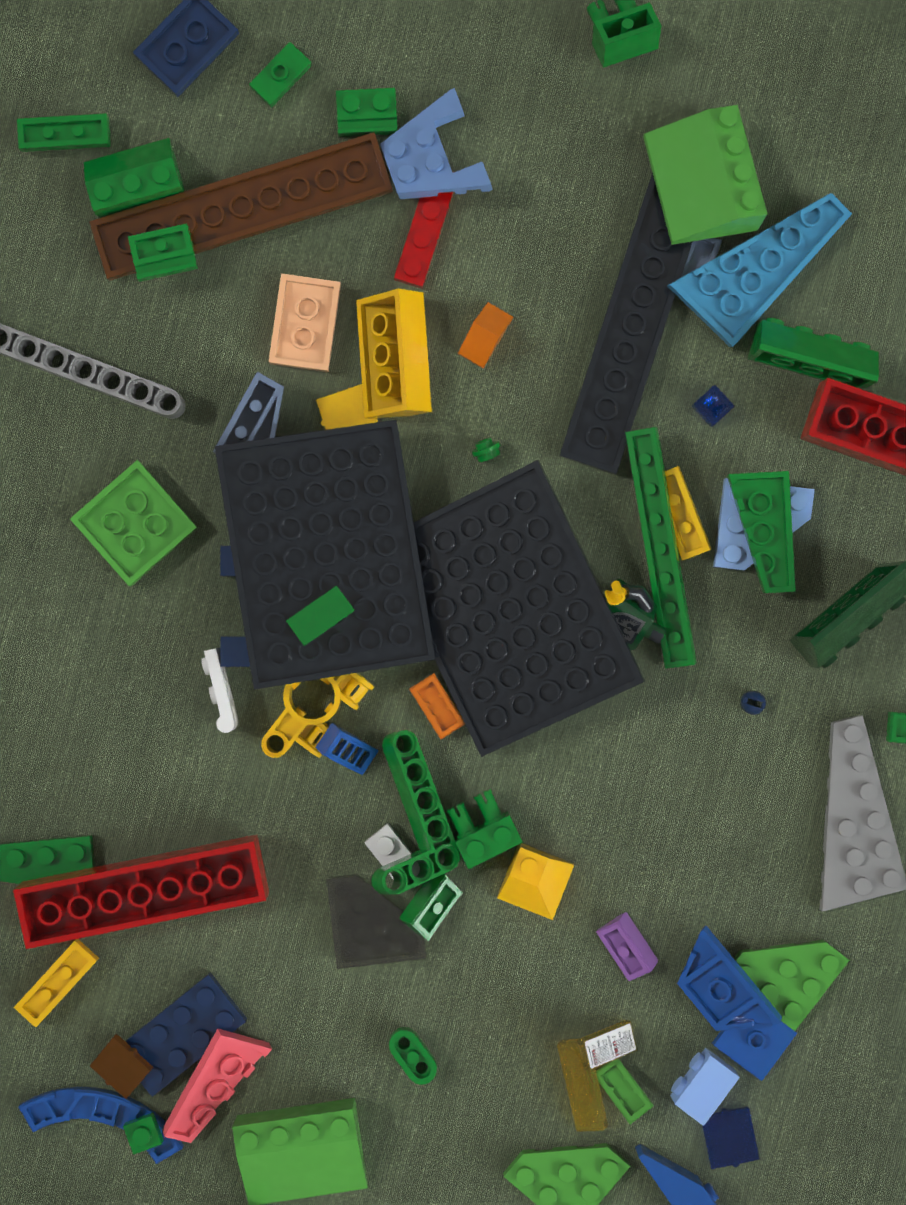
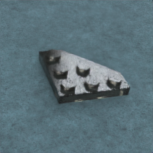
M358 874L327 877L337 969L427 958L425 939L399 919L404 912L400 907L383 894L375 891L373 886Z

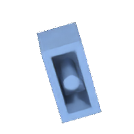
M707 1048L702 1053L698 1052L692 1058L689 1064V1071L684 1077L680 1076L674 1082L670 1095L676 1106L703 1126L740 1078L733 1067Z

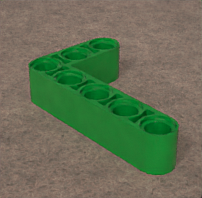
M408 730L389 733L385 736L382 747L420 850L375 870L371 880L372 886L380 894L396 895L455 869L460 861L458 847L418 739L414 733ZM398 737L404 742L402 752L396 746ZM409 765L414 770V777L412 780H410L407 776V768ZM419 794H422L425 800L423 808H420L417 803ZM430 822H432L435 826V833L433 834V836H430L428 833V825ZM441 850L445 853V861L442 865L438 860ZM414 862H417L420 867L417 876H414L412 872ZM389 873L392 874L394 879L391 888H388L385 882L386 876Z

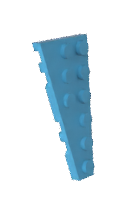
M832 193L827 194L670 283L667 287L729 347H733L852 213Z

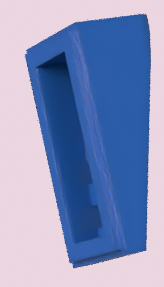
M331 723L315 747L322 755L360 775L364 774L379 751L334 723ZM343 738V742L341 743L337 751L334 752V749L336 748L340 740ZM352 743L345 755L341 756L348 744ZM357 746L360 747L355 756L353 757V759L350 761L349 758L351 757ZM364 751H367L366 755L364 756L360 764L357 765L356 763L358 762Z

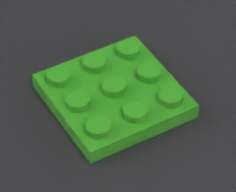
M136 460L70 518L129 587H132L198 529L197 525L139 460Z

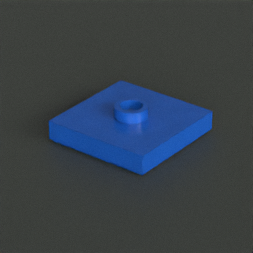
M782 1021L777 1025H771V1022L758 1023L750 1028L733 1027L730 1030H722L712 1044L762 1081L791 1043L797 1032Z

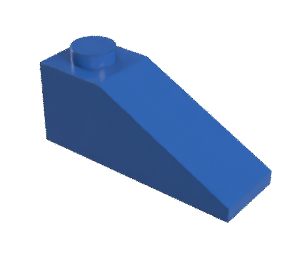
M641 1144L635 1147L639 1159L671 1205H717L716 1200L719 1199V1196L709 1182L704 1185L698 1175Z

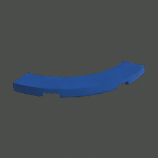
M70 1087L52 1090L34 1096L18 1106L33 1132L54 1123L79 1118L89 1119V1121L100 1122L113 1127L115 1125L124 1130L123 1125L125 1122L154 1112L129 1096L126 1099L118 1092L95 1087ZM154 1112L164 1141L161 1145L146 1151L155 1163L158 1164L180 1151L184 1145L180 1140L164 1136L162 1129L166 1121Z

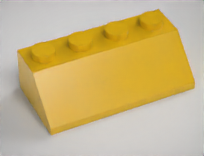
M398 288L356 300L364 418L403 417L432 412L424 292Z

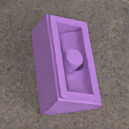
M627 912L617 916L596 931L628 981L651 972L658 963L657 957Z

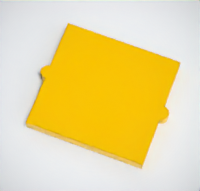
M362 384L316 399L322 417L321 425L325 426L326 430L378 422L377 418H364Z

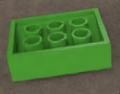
M738 105L707 109L644 133L643 137L671 245L758 231L767 216V210Z
M355 1098L237 1115L232 1129L236 1157L249 1205H260L368 1188Z

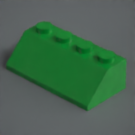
M775 318L762 320L756 326L748 360L820 380L831 378L862 390L877 383L879 378V352L870 350L871 346L866 343H845L837 335L813 334L811 328L804 326L791 328L784 326L782 320Z

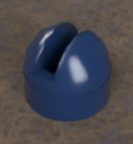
M748 691L741 697V707L746 713L757 715L765 709L766 700L760 692ZM748 698L761 702L760 708L747 704Z

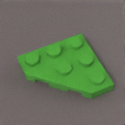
M824 940L796 945L794 943L776 945L756 950L745 949L740 950L734 957L735 961L782 1016L781 1021L794 1031H796L850 961Z
M601 1143L590 1147H577L576 1145L552 1147V1150H522L503 1174L510 1183L536 1205H598L630 1168V1164L607 1143Z

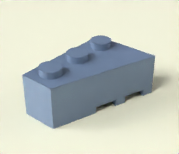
M257 372L216 446L274 438L284 386Z

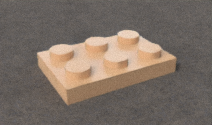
M281 273L269 364L329 372L341 282Z

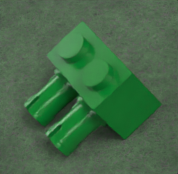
M597 0L599 8H597L595 2L589 4L586 10L594 24L592 46L603 68L658 49L662 26L650 2L637 6L635 0H614L620 13L611 16L603 0Z
M491 789L483 791L487 799L486 802L481 793L473 797L485 819L480 825L474 826L464 802L456 805L460 815L457 814L454 806L446 810L458 832V835L455 837V843L468 869L523 843L509 812H501Z

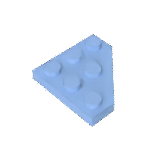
M725 478L723 481L713 567L744 571L754 562L728 478ZM790 486L792 533L811 519L814 489Z

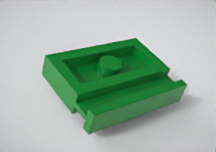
M395 88L336 90L339 137L364 136L375 132V135H392L398 131Z
M187 223L128 236L133 263L137 273L136 276L139 282L198 269Z

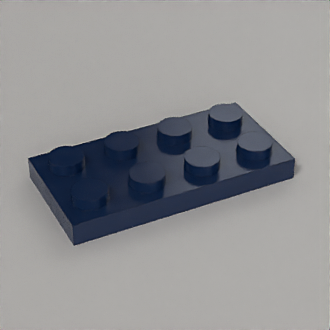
M211 972L125 1040L132 1048H136L138 1053L153 1066L152 1070L140 1082L152 1097L203 1056L217 1029L234 1032L247 1020V1017Z

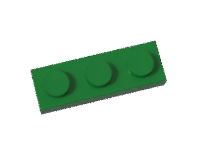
M107 113L17 119L18 148L21 152L111 147L109 116Z

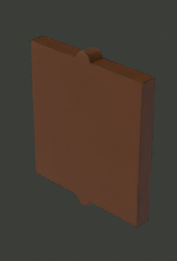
M118 1034L110 1040L90 1065L105 1080L107 1085H111L126 1099L153 1068L138 1053L136 1048H132Z

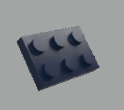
M183 0L133 51V54L178 98L239 35V31L208 0Z

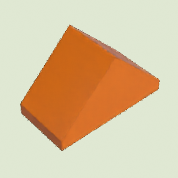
M488 302L473 322L458 354L484 369L514 317Z

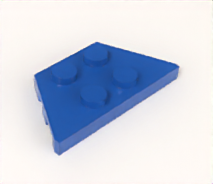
M704 926L677 984L716 1031L730 1030L733 1027L750 1028L758 1023L771 1022V1025L780 1023L782 1016L711 930Z

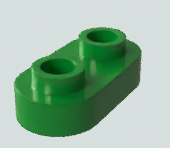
M408 1027L396 1029L391 1034L389 1040L391 1054L412 1082L419 1085L431 1082L437 1072L435 1058L414 1030ZM407 1038L410 1043L407 1046H401L399 1040ZM419 1062H424L428 1067L425 1070H419L416 1065Z

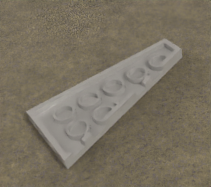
M863 715L831 722L829 745L830 769L829 778H827L828 801L825 810L823 842L824 866L821 875L822 899H820L819 910L822 912L906 890V877Z

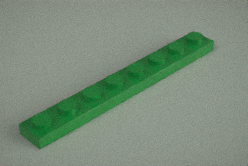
M651 427L625 432L653 600L657 606V624L666 628V632L661 640L665 669L695 665L697 662L658 428Z

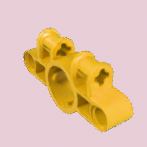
M359 673L320 679L327 685L332 684L335 698L334 704L330 702L324 710L327 714L316 718L305 716L307 713L298 706L296 708L294 706L292 689L295 690L301 682L286 684L283 692L285 710L264 735L261 743L263 752L271 758H278L284 755L296 741L310 753L320 758L322 754L315 747L329 728V725L325 722L336 714L342 701L354 710H357L359 708L358 703L368 690H373L375 686ZM357 685H360V687L354 693V695L351 696V693L357 687ZM322 732L323 735L320 737V739L317 741V743H315L314 741H315L316 738L319 736V734ZM278 735L283 739L284 747L281 751H275L270 747L269 739L271 736Z

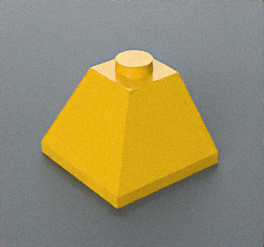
M521 843L517 845L497 898L553 920L574 864Z

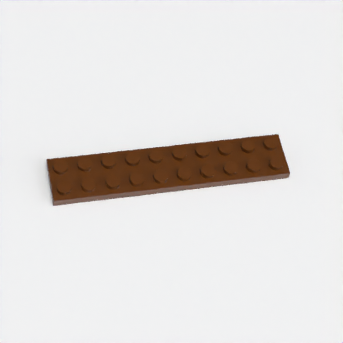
M375 132L92 220L89 223L106 277L109 281L136 273L128 236L187 223L194 252L198 254L392 193L393 189Z

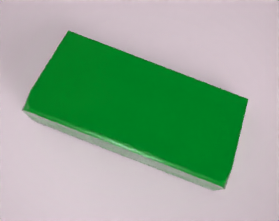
M335 586L286 620V622L302 645L305 646L355 610L340 589Z
M440 875L421 886L399 919L425 940L429 941L463 892L446 875Z

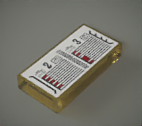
M627 1020L577 1040L583 1068L588 1071L637 1051L631 1021Z

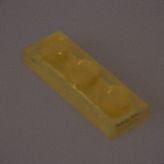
M589 1039L561 1040L557 1043V1048L577 1132L604 1131L608 1127L596 1070L595 1067L592 1069L590 1067L585 1042L589 1041Z

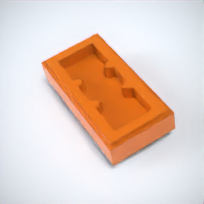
M435 673L409 688L440 739L465 725L461 714Z

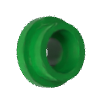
M487 438L475 443L476 449L471 452L473 457H477L478 462H484L500 455L499 447L501 445L499 441L493 442L492 438Z

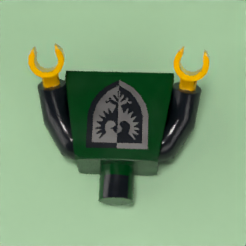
M617 578L616 581L611 583V590H605L604 594L630 650H635L643 637L659 644L666 632V628L653 622L657 608L656 604L642 585H628Z

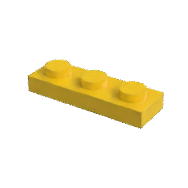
M677 466L665 471L677 548L683 561L711 550V546L680 467Z
M76 939L14 1008L36 1028L97 962L99 957L79 939Z

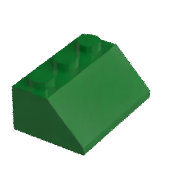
M170 138L83 162L85 185L93 212L99 218L185 192Z

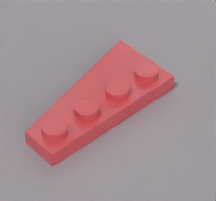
M217 1029L162 1129L164 1136L192 1143L216 1115L215 1109L224 1100L228 1101L235 1093V1086L243 1077L248 1078L255 1070L254 1064L261 1056L266 1057L272 1050L269 1042Z

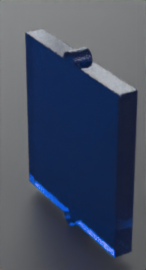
M748 1106L728 1111L723 1108L721 1112L713 1113L706 1124L702 1125L711 1169L731 1165L738 1167L740 1163L760 1159Z

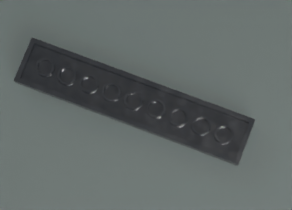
M653 172L559 457L613 475L617 474L627 443L625 432L631 431L675 297V293L667 285L681 278L692 242L671 245Z

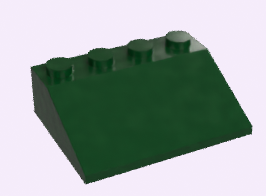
M906 561L877 565L789 640L811 667L820 668L822 666L826 668L838 658L836 653L843 647L849 649L861 639L859 634L866 628L871 630L883 621L881 615L889 609L892 611L897 609L906 601L904 597L906 595Z

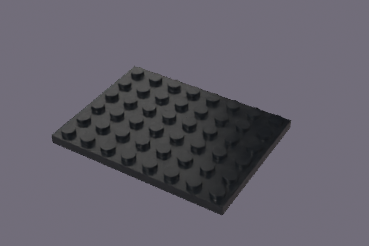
M397 420L214 446L254 690L435 660ZM337 586L355 611L303 646L286 620Z
M539 460L413 522L435 661L481 757L645 682L641 670Z

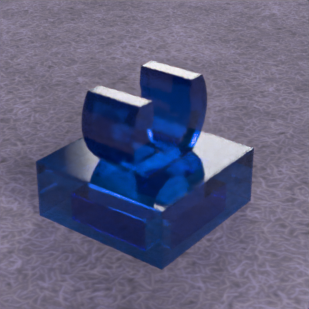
M713 385L692 407L710 427H713L735 405L716 385Z

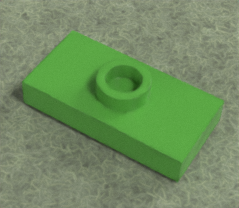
M618 1057L608 1061L593 1073L594 1077L630 1125L654 1106Z

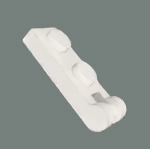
M215 648L204 651L205 658H202V666L205 675H210L213 686L209 687V694L213 705H218L220 717L216 722L217 728L223 733H228L238 726V716L226 669L221 667V649Z

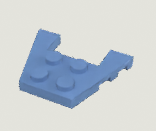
M455 88L449 90L380 144L400 199L433 197L443 192L455 191V194H466L467 190L481 189V192L493 190L483 162L454 173L452 172L436 130L439 126L465 116Z

